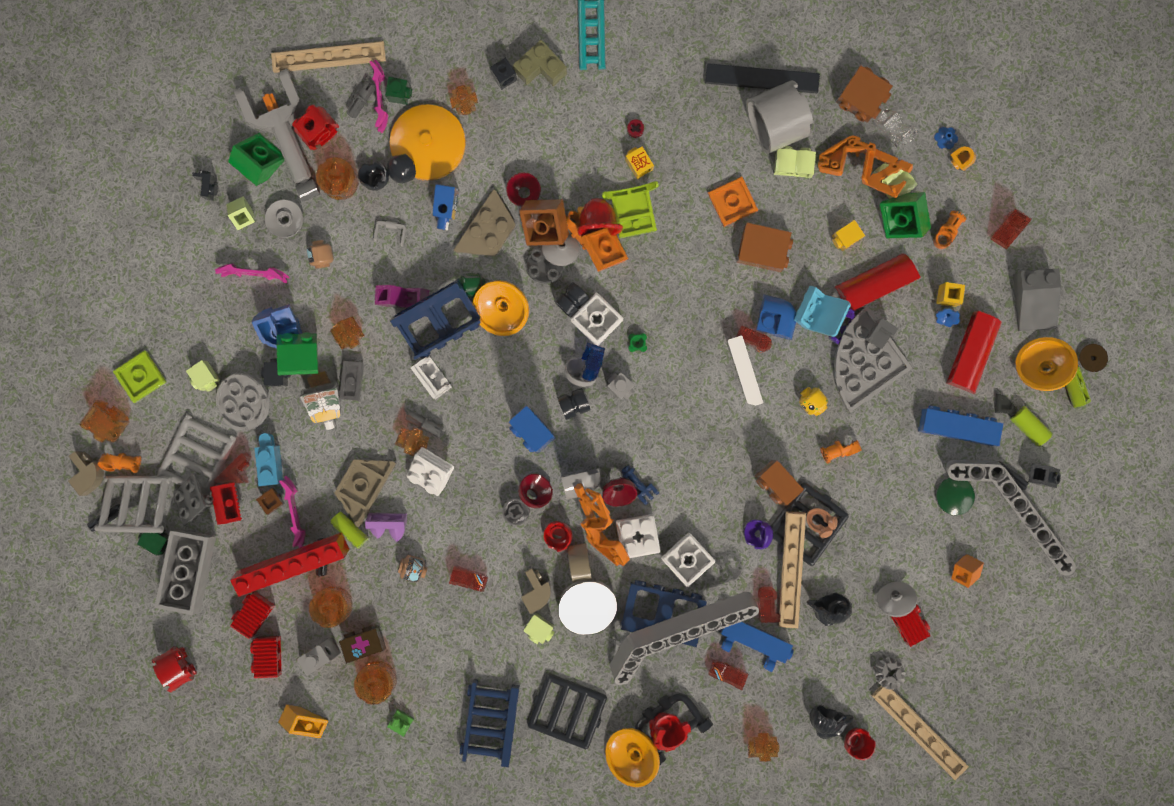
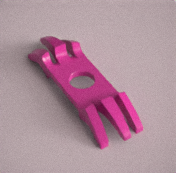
M374 60V62H369L374 71L372 80L375 82L378 107H375V110L378 113L375 127H378V132L381 131L383 133L389 117L383 111L381 82L385 80V75L380 64Z
M226 264L215 269V273L221 274V277L235 274L238 277H241V275L266 277L268 280L276 278L286 284V278L290 279L284 272L271 267L267 271L239 269L234 264Z
M284 476L285 480H280L279 482L286 491L284 500H288L293 527L290 528L294 533L292 546H299L300 548L304 545L306 530L301 529L294 497L298 491L292 480L288 476Z

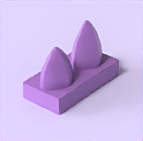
M369 513L365 521V527L377 539L383 535L385 529H388L392 538L398 542L405 531L407 514Z

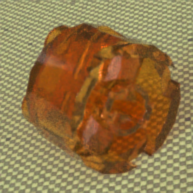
M338 157L328 158L317 169L316 182L320 189L330 198L345 200L351 198L357 191L359 185L358 175L346 160Z
M96 400L79 425L83 429L92 432L94 439L104 442L107 440L114 443L130 423L128 421L129 418L114 405L110 408L107 406V402Z
M330 586L313 596L309 604V613L311 619L319 624V626L333 628L343 623L350 616L353 602L346 589Z
M373 661L367 664L357 674L354 681V690L357 697L370 705L384 702L395 690L397 684L396 673L389 663Z

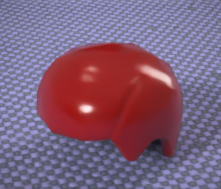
M553 521L546 526L543 539L548 548L560 552L567 549L571 543L572 531L566 523ZM553 535L561 536L562 538L557 539Z
M855 727L849 730L844 737L845 750L856 759L864 761L869 759L875 752L876 741L865 729Z

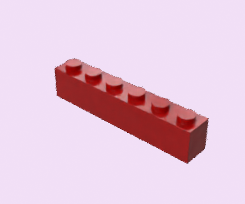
M341 532L237 570L230 581L238 597L344 559L350 548Z

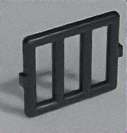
M803 482L800 486L804 490L783 508L771 525V528L773 530V539L783 546L784 537L776 531L782 523H785L786 511L791 512L795 507L799 511L806 513L807 516L811 510L799 501L805 492L840 516L837 519L836 529L833 530L829 537L824 538L822 541L805 529L804 538L817 548L811 557L803 552V561L809 566H814L849 518V514L832 502V498L828 495L821 494L808 483ZM818 514L813 516L812 520L815 523L828 527V523Z
M548 673L545 676L539 695L535 697V705L528 721V727L586 750L590 746L596 727L599 728L600 717L607 701V696ZM552 682L562 686L548 726L537 723V719ZM570 689L580 693L566 733L555 730V726ZM588 696L598 700L584 740L573 737Z

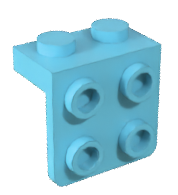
M809 286L801 306L796 312L794 321L807 330L835 337L851 304L847 300L825 295L817 287Z

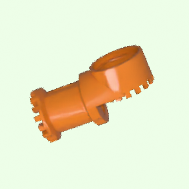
M953 210L950 212L948 221L942 225L939 232L933 238L935 247L945 249L950 246L958 234V228L961 223L967 219L964 214ZM940 235H943L947 238L946 245H942L938 242V237Z
M570 211L566 215L568 229L572 233L571 237L575 238L582 245L583 250H586L577 231L581 225L580 215L575 211Z
M858 440L854 441V443L851 442L852 444L850 446L847 445V447L845 445L842 446L839 441H835L834 445L827 448L821 447L820 451L822 456H824L823 458H825V462L828 464L830 460L839 456L847 457L862 451Z
M104 453L101 455L97 465L109 472L123 468L137 473L140 470L138 467L141 465L142 458L140 456H127L125 453H119L118 456Z

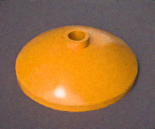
M502 280L491 281L484 284L475 294L473 304L482 317L480 325L486 331L498 336H509L520 331L526 324L529 317V304L524 293L514 284ZM502 302H506L507 306H503Z
M1042 337L1028 342L1021 348L1016 358V371L1019 378L1027 386L1040 391H1053L1066 386L1073 380L1078 370V358L1074 349L1065 341L1053 337ZM1044 368H1049L1050 370H1049V371H1044L1043 369H1044Z
M624 728L618 730L609 738L605 751L606 761L610 771L620 782L630 787H643L656 777L660 765L659 754L652 740L645 733L633 728Z

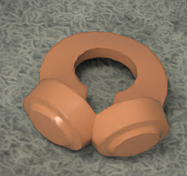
M820 508L810 510L806 516L808 526L813 531L819 533L821 538L829 537L838 524L836 516H831L827 511ZM816 514L822 515L824 521L828 523V527H824L821 524L815 525L812 522L813 516Z

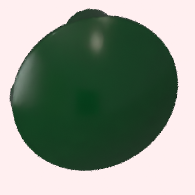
M948 478L939 485L936 499L938 506L944 512L950 515H962L973 506L975 492L968 481H957Z

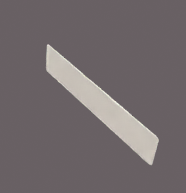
M743 336L729 339L728 344L747 403L755 406L762 404L763 400Z

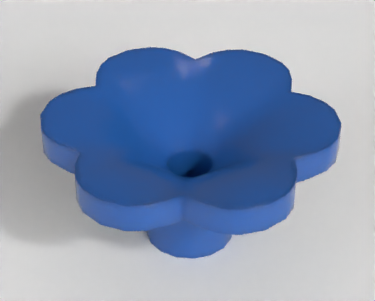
M941 127L939 132L935 134L934 139L937 141L939 148L952 149L954 143L958 141V136L955 135L953 128Z
M945 308L936 313V322L951 327L953 324L955 325L960 322V313L951 308Z

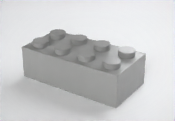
M182 529L170 530L154 608L189 615L201 612L216 536Z

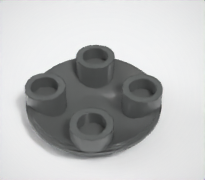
M536 248L532 250L526 260V271L534 281L544 284L552 283L562 275L564 266H557L548 262L543 256L542 249Z

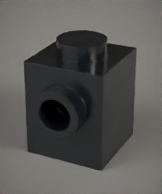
M270 359V362H264V367L261 368V376L264 378L265 386H288V378L291 375H278L277 359Z
M1032 463L1028 482L1057 488V484L1061 480L1060 469Z

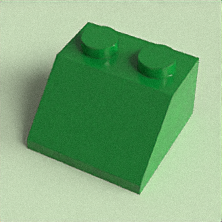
M258 133L233 145L228 163L255 186H258L267 181L285 160L282 152L263 135Z
M925 192L906 193L880 203L886 239L922 238L930 230L931 224Z
M284 333L277 335L278 375L318 374L317 333Z

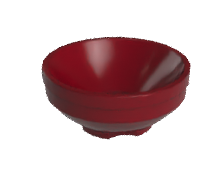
M523 172L515 174L510 178L507 183L506 193L508 199L515 206L522 207L526 200L539 199L541 186L535 176ZM525 187L530 190V195L527 198L519 196L521 188Z
M539 474L525 476L518 487L520 499L531 508H542L552 499L553 490L551 484L545 477ZM527 491H534L536 499H530Z
M622 477L611 479L602 489L603 501L614 507L628 505L637 497L635 484Z

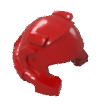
M660 713L654 720L649 721V729L654 746L665 752L675 750L676 747L683 744L688 738V733L691 732L689 723L687 721L681 723L674 714Z

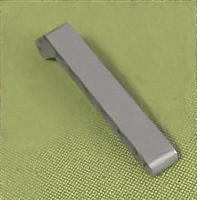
M950 460L946 464L945 470L953 480L993 482L1054 567L1062 575L1074 573L1076 569L1074 561L1001 463L984 460ZM955 466L959 468V470H956V474L952 472ZM980 467L978 474H971L972 468ZM1000 467V472L997 475H991L993 468ZM1006 483H1011V488L1007 491H1004L1003 485ZM1017 499H1023V503L1021 505L1014 506V502ZM1029 514H1034L1032 521H1026V517ZM1040 530H1046L1044 536L1037 537V533ZM1051 546H1057L1054 552H1049ZM1062 558L1065 561L1066 566L1063 567V565L1058 559Z
M742 592L628 634L610 663L615 683L617 685L627 684L646 656L756 616L759 608L750 592Z

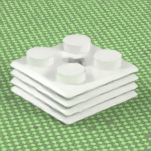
M595 293L571 317V322L596 346H599L623 321V317L598 293ZM594 315H595L596 317H598L599 315L601 316V319H600L601 323H600V324H599V323H595V324L593 323V320H594V319H593V316H594Z
M421 447L417 454H415L406 476L413 484H418L425 488L428 493L439 496L445 488L454 466Z
M653 514L616 521L619 541L630 558L660 553ZM637 531H639L640 534H643V537L640 539V542H637L636 539H633V536L636 535Z
M687 533L661 557L686 587H689L715 563L713 557L690 533ZM692 555V563L689 564L687 562L684 564V556Z

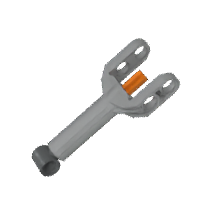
M286 68L279 71L280 80L291 105L278 107L273 93L265 94L262 98L268 112L257 118L251 101L241 87L235 89L234 94L246 122L251 127L274 134L296 185L297 193L302 202L320 195V191L317 189L318 186L315 180L312 179V174L292 130V123L298 117L303 103L297 95L298 92L295 84L291 80V75Z

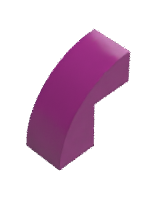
M376 285L375 305L408 308L429 296L430 290L424 288H402L394 285Z

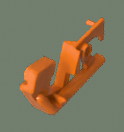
M849 136L819 155L818 169L821 173L841 176L847 152H855L856 157H859L860 153L866 154L861 177L862 183L894 198H897L906 181L897 185H887L882 183V180L891 174L898 173L900 169L910 173L913 168V164L904 160L900 161L897 157L876 149L874 143L870 142L867 144L862 142L857 136ZM874 158L889 164L885 169L871 175Z
M581 483L577 484L573 488L577 497L580 498L579 502L586 516V519L580 524L587 533L586 538L588 542L616 566H624L630 560V557L622 543L616 540L609 541L602 532L614 520L610 518V512L606 508L601 494L589 488L584 490ZM586 492L593 497L592 500L586 495ZM594 511L599 515L598 518H596Z

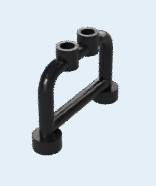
M677 693L669 698L667 695H664L657 701L659 705L656 708L652 709L649 706L642 712L643 717L637 722L635 729L643 732V727L650 720H654L658 714L668 710L678 701L685 703L695 717L689 722L691 730L697 727L701 733H704L713 726V722L709 717H703L687 695ZM657 749L661 765L666 760V757L662 753L664 750Z

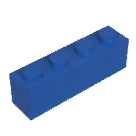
M929 406L926 409H922L918 432L989 446H1000L1004 423L997 422V419L992 417H985L984 420L979 419L976 414L966 413V416L959 415V411L948 409L947 412L940 411V407Z

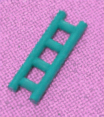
M578 0L579 69L587 70V64L597 63L598 69H606L604 0ZM586 8H597V19H586ZM586 27H597V37H586ZM586 45H598V56H587Z

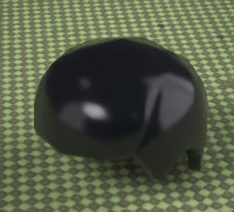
M395 155L387 163L389 176L396 183H407L415 178V165L408 155Z
M376 161L373 164L364 163L358 170V179L368 190L377 191L387 185L389 173L384 165Z

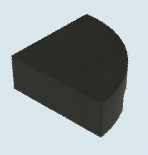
M996 394L995 413L1016 414L1014 404L1006 396Z

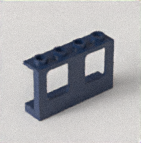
M457 279L395 314L390 322L393 327L397 326L414 352L413 358L416 360L419 357L423 359L431 354L430 351L435 348L439 350L447 345L446 342L451 339L455 341L461 338L465 331L477 329L480 326L482 317ZM455 298H460L472 319L457 328H453L441 307ZM425 316L432 323L439 334V338L425 346H420L408 326Z
M635 580V583L630 582L620 629L635 632L671 619L677 599L694 602L697 604V609L706 606L707 601L702 599L703 595L692 593L689 596L685 595L684 591L673 588L672 591L665 590V586L654 584V587L646 586L647 582ZM639 590L656 593L660 596L654 620L643 619L633 615L635 599ZM699 637L682 644L697 647Z

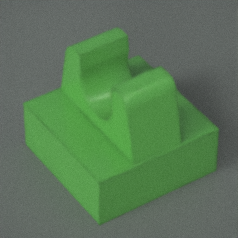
M397 709L387 727L404 737L414 718Z

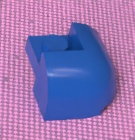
M764 294L756 331L792 340L796 321H794L796 316L795 308L784 299Z
M290 304L276 309L272 307L259 312L252 319V325L261 342L273 348H277V335L284 333L302 334L298 317H295Z

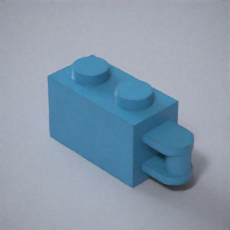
M263 433L259 436L260 447L254 448L258 486L280 484L279 481L283 480L280 446H275L272 434Z

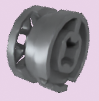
M513 498L505 503L502 514L507 523L520 525L528 519L530 508L520 498Z

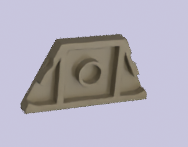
M494 189L454 249L456 253L496 257L515 228V222Z
M354 459L334 492L358 528L369 513L396 466V462Z

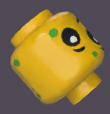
M807 387L800 393L802 396L799 399V404L807 414L818 416L827 409L828 399L820 388L815 387L811 389Z

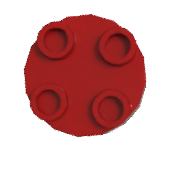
M311 105L306 109V113L301 118H297L292 123V126L309 149L316 150L318 149L317 145H325L337 134L338 131L335 128H339V125L324 107Z
M173 646L167 652L151 660L152 663H156L153 666V670L163 687L169 686L168 692H173L184 683L192 681L194 675L197 674L192 663L188 665L185 659L188 655L183 647Z

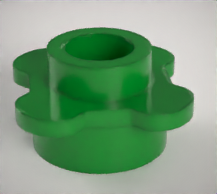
M645 334L629 335L630 346L628 349L630 352H645L647 350V336Z

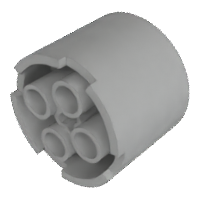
M793 80L748 98L746 101L750 125L759 145L768 154L813 134L812 129L810 130L813 118L805 95H801L797 91L798 85Z

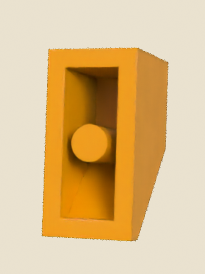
M286 704L278 723L289 734L321 738L329 720L302 707Z

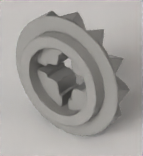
M885 658L877 663L875 677L882 687L894 690L901 687L903 682H905L906 672L903 670V665L897 662V659ZM888 669L896 670L893 674L894 678L892 676L885 677L889 672Z

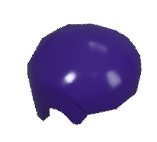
M751 520L747 522L744 529L745 541L748 545L754 546V549H766L773 540V530L769 523L764 520ZM757 530L760 531V536L758 538L755 536V532Z

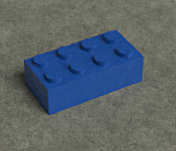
M528 406L509 421L511 424L509 429L516 437H522L525 440L522 444L529 452L535 451L539 453L556 438Z

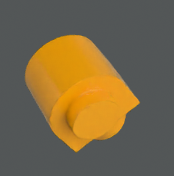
M966 146L960 147L951 154L953 158L951 163L957 170L959 168L963 171L966 170L976 160L974 150Z

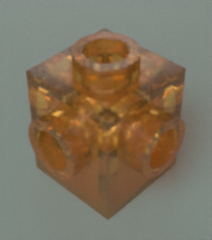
M466 85L458 86L452 90L453 97H450L452 109L456 108L458 115H468L476 111L475 104L478 103L476 91L472 92L471 87Z
M353 316L337 322L330 330L341 350L348 347L350 349L357 347L360 344L359 341L365 336Z
M401 427L395 445L404 448V453L414 456L421 447L427 448L429 437L424 436V431L413 427L411 431Z
M758 733V737H747L748 758H759V762L771 761V757H778L779 743L777 737H770V733Z

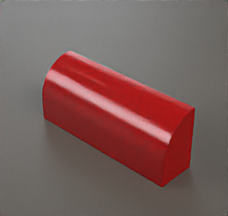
M902 253L835 286L841 299L850 302V309L854 311L920 279L921 276L909 256Z
M981 311L972 313L946 384L972 394L976 393L1002 323L999 319Z

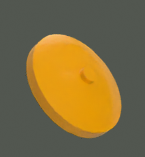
M429 104L415 106L405 111L397 119L391 130L390 150L392 156L408 155L415 165V178L419 180H437L447 176L457 168L465 153L466 139L460 122L450 111L440 106Z

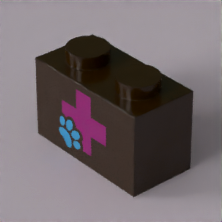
M373 625L362 628V632L355 634V631L343 635L344 638L339 641L346 664L386 649L379 626L375 628Z

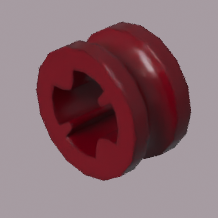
M634 119L628 123L627 132L632 138L642 136L644 132L642 121ZM632 125H634V126L639 125V126H640V127H639L640 132H637V131L632 132V131H631V130H632V127H631V126H632Z

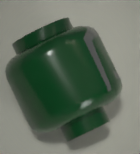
M463 273L460 278H457L469 298L475 297L477 291L485 284V279H481L479 273Z

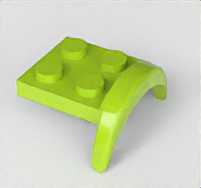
M657 181L628 189L602 192L603 199L612 201L617 224L623 226L622 232L618 234L619 239L657 231L649 194L650 191L658 188Z

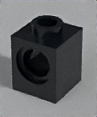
M506 57L490 67L491 75L501 90L517 81L516 72Z

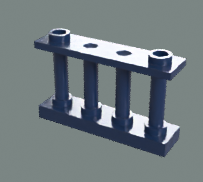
M474 679L473 683L468 686L467 696L471 697L465 742H461L459 754L463 755V762H466L468 754L498 757V760H502L501 767L509 768L520 685L512 684L511 690L507 689V691L477 687L478 680ZM476 695L506 699V701H509V708L497 710L474 707ZM473 715L503 718V721H507L506 728L498 730L472 726ZM471 734L501 738V740H504V746L500 749L469 746Z

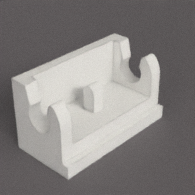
M430 356L428 358L425 357L411 367L433 399L436 400L452 388Z

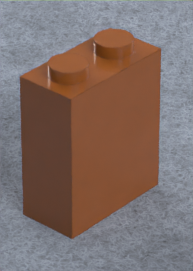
M746 223L736 263L782 272L784 268L788 267L789 257H787L788 249L791 250L793 245L792 232Z

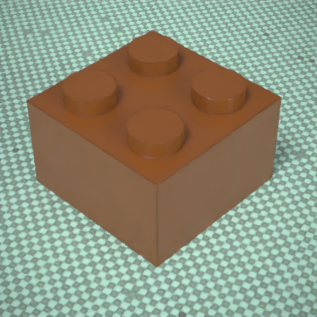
M563 199L526 200L519 210L526 245H563L569 235Z
M771 460L755 475L757 478L755 482L763 490H768L771 493L769 497L775 504L787 506L804 490L778 460Z

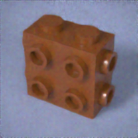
M860 65L836 103L839 104L842 110L853 113L859 121L868 123L871 118L876 119L881 111L879 106L882 102L885 104L892 95L889 91L893 86L889 84L887 79L875 75L870 68Z

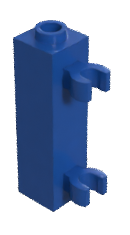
M744 621L722 628L719 631L722 635L726 636L721 645L722 650L730 652L734 640L768 656L763 667L770 672H773L777 660L786 663L787 659H791L794 652L791 643Z

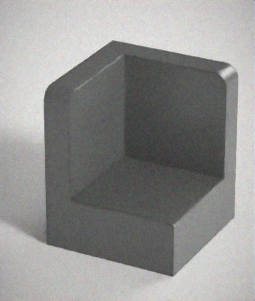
M881 318L876 321L865 340L877 348L883 349L889 338L895 335L899 328Z

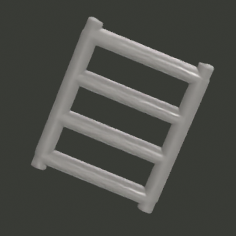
M186 414L160 466L157 476L172 477V482L181 486L186 479L167 471L172 461L177 462L208 477L209 480L205 488L200 486L202 495H210V487L215 486L237 437L223 434L192 419L190 414ZM188 427L195 428L226 443L222 453L185 437L184 435ZM180 443L217 460L214 470L212 471L176 454Z
M119 475L104 477L106 488L99 524L95 525V531L162 533L164 531V527L161 525L168 486L172 483V477ZM115 483H124L117 524H107ZM133 483L142 484L135 525H127L125 522ZM160 484L153 525H143L150 485Z

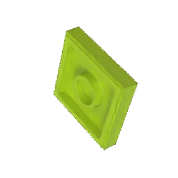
M146 350L113 371L133 403L141 400L167 382Z

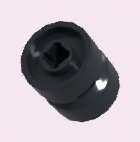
M572 282L567 287L566 294L561 293L554 302L571 318L578 311V306H583L590 298L577 284Z
M582 388L572 391L571 396L564 394L557 397L566 420L576 417L577 412L583 414L591 411Z

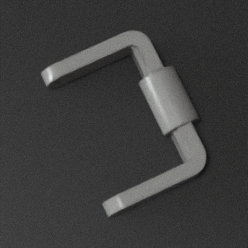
M389 220L376 223L374 242H377L380 226H386V228L403 229L401 247H404L407 232L405 225Z

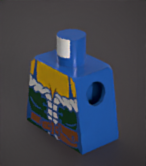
M435 186L432 215L438 217L436 229L448 230L449 219L455 220L460 191L455 187ZM446 205L447 212L443 213L442 208Z

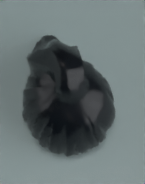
M837 592L825 595L819 600H807L806 602L807 605L814 609L816 618L825 626L843 623L852 615V603L848 598Z
M821 704L811 710L809 719L812 726L816 729L817 736L822 739H829L840 735L853 721L854 717L852 715H844L833 709H826Z

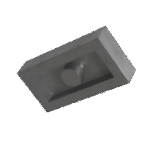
M343 361L339 399L360 401L364 363Z

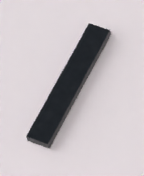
M707 63L705 84L772 89L793 80L798 85V88H796L798 92L817 94L819 92L820 73Z

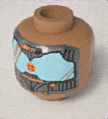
M323 240L313 241L312 246L307 248L309 264L315 266V269L330 267V263L334 261L331 245L328 243L324 244Z
M407 555L405 559L401 558L397 573H400L401 579L417 583L420 578H425L427 567L424 566L425 562L422 558Z

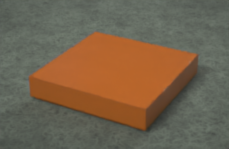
M739 177L707 193L723 227L758 211L743 177Z
M602 228L581 237L598 272L628 260L617 235H610L608 228Z

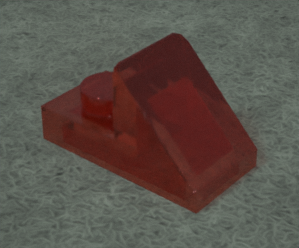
M1015 208L1003 217L1002 224L990 239L1007 250L1032 218Z
M241 453L214 481L216 483H249L239 471L243 472L247 469L252 458L248 453Z

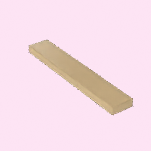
M384 41L271 53L274 73H278L286 68L288 71L364 64L370 63L369 61L374 62V60L377 62L386 61Z
M786 511L778 621V626L784 628H798L806 522V513Z
M880 686L871 695L954 780L969 767L894 690Z

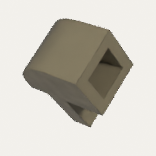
M74 451L69 457L80 472L68 480V482L79 496H87L101 484L104 470L97 465L98 462H91L92 458L86 452Z
M587 545L568 546L572 582L575 583L581 580L592 581Z
M533 567L525 573L534 589L521 596L530 614L544 607L551 595L550 581L548 580L542 584L541 580H543L541 573L538 569L534 570Z

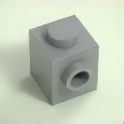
M614 373L609 378L608 382L610 384L607 388L620 400L623 398L627 400L634 393L632 388L635 385L622 373L619 375Z

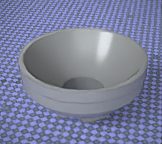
M573 357L566 362L564 374L571 384L578 387H587L596 382L599 370L592 361L583 357ZM585 363L586 367L583 371V375H581V371ZM574 376H580L584 381L577 380Z

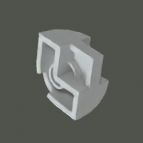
M600 469L561 477L566 499L577 498L573 487L580 483L583 485L584 490L589 488L594 491L601 480Z

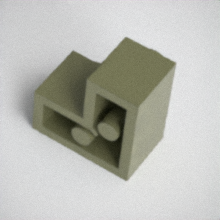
M542 40L536 43L513 64L517 76L526 85L541 73L554 87L567 75V67Z

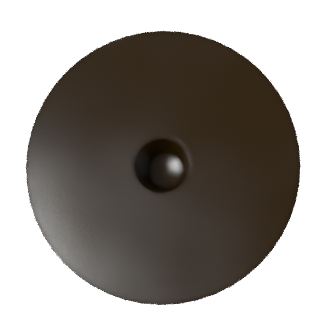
M1089 344L1081 350L1079 361L1085 370L1099 372L1106 367L1108 354L1101 345Z

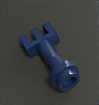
M628 464L621 470L622 477L625 479L628 477L640 490L637 497L646 506L648 502L643 497L647 495L652 500L654 497L649 492L652 490L654 494L658 495L659 491L651 483L645 486L635 475V468Z

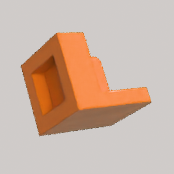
M966 554L955 564L951 579L969 588L980 578L984 562Z

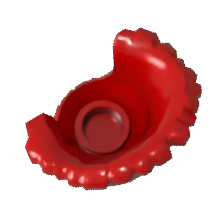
M592 198L584 207L580 206L577 208L581 224L577 230L579 236L586 235L587 229L608 228L612 236L622 232L623 226L617 224L615 211L606 200Z

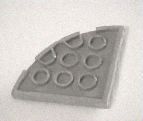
M868 306L861 310L845 328L835 355L834 374L836 386L848 413L912 369L891 338H889L883 349H879L865 340L877 321V318Z

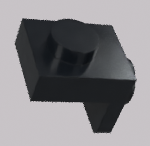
M199 170V173L192 172V177L202 181L200 196L205 200L213 201L214 196L218 193L216 178L208 171Z

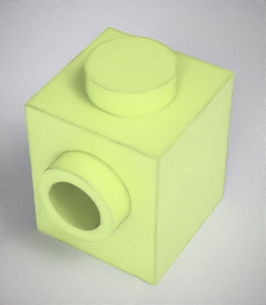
M244 196L226 204L227 214L237 230L255 222L254 213Z
M201 360L186 371L191 378V385L196 390L211 391L217 387L216 383L220 381L208 361Z
M534 613L524 628V632L529 635L528 638L536 644L539 642L543 644L545 640L549 642L555 633L553 631L554 625L537 613Z

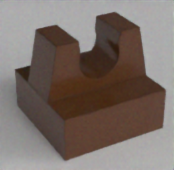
M271 488L256 499L266 515H270L285 504L274 488Z

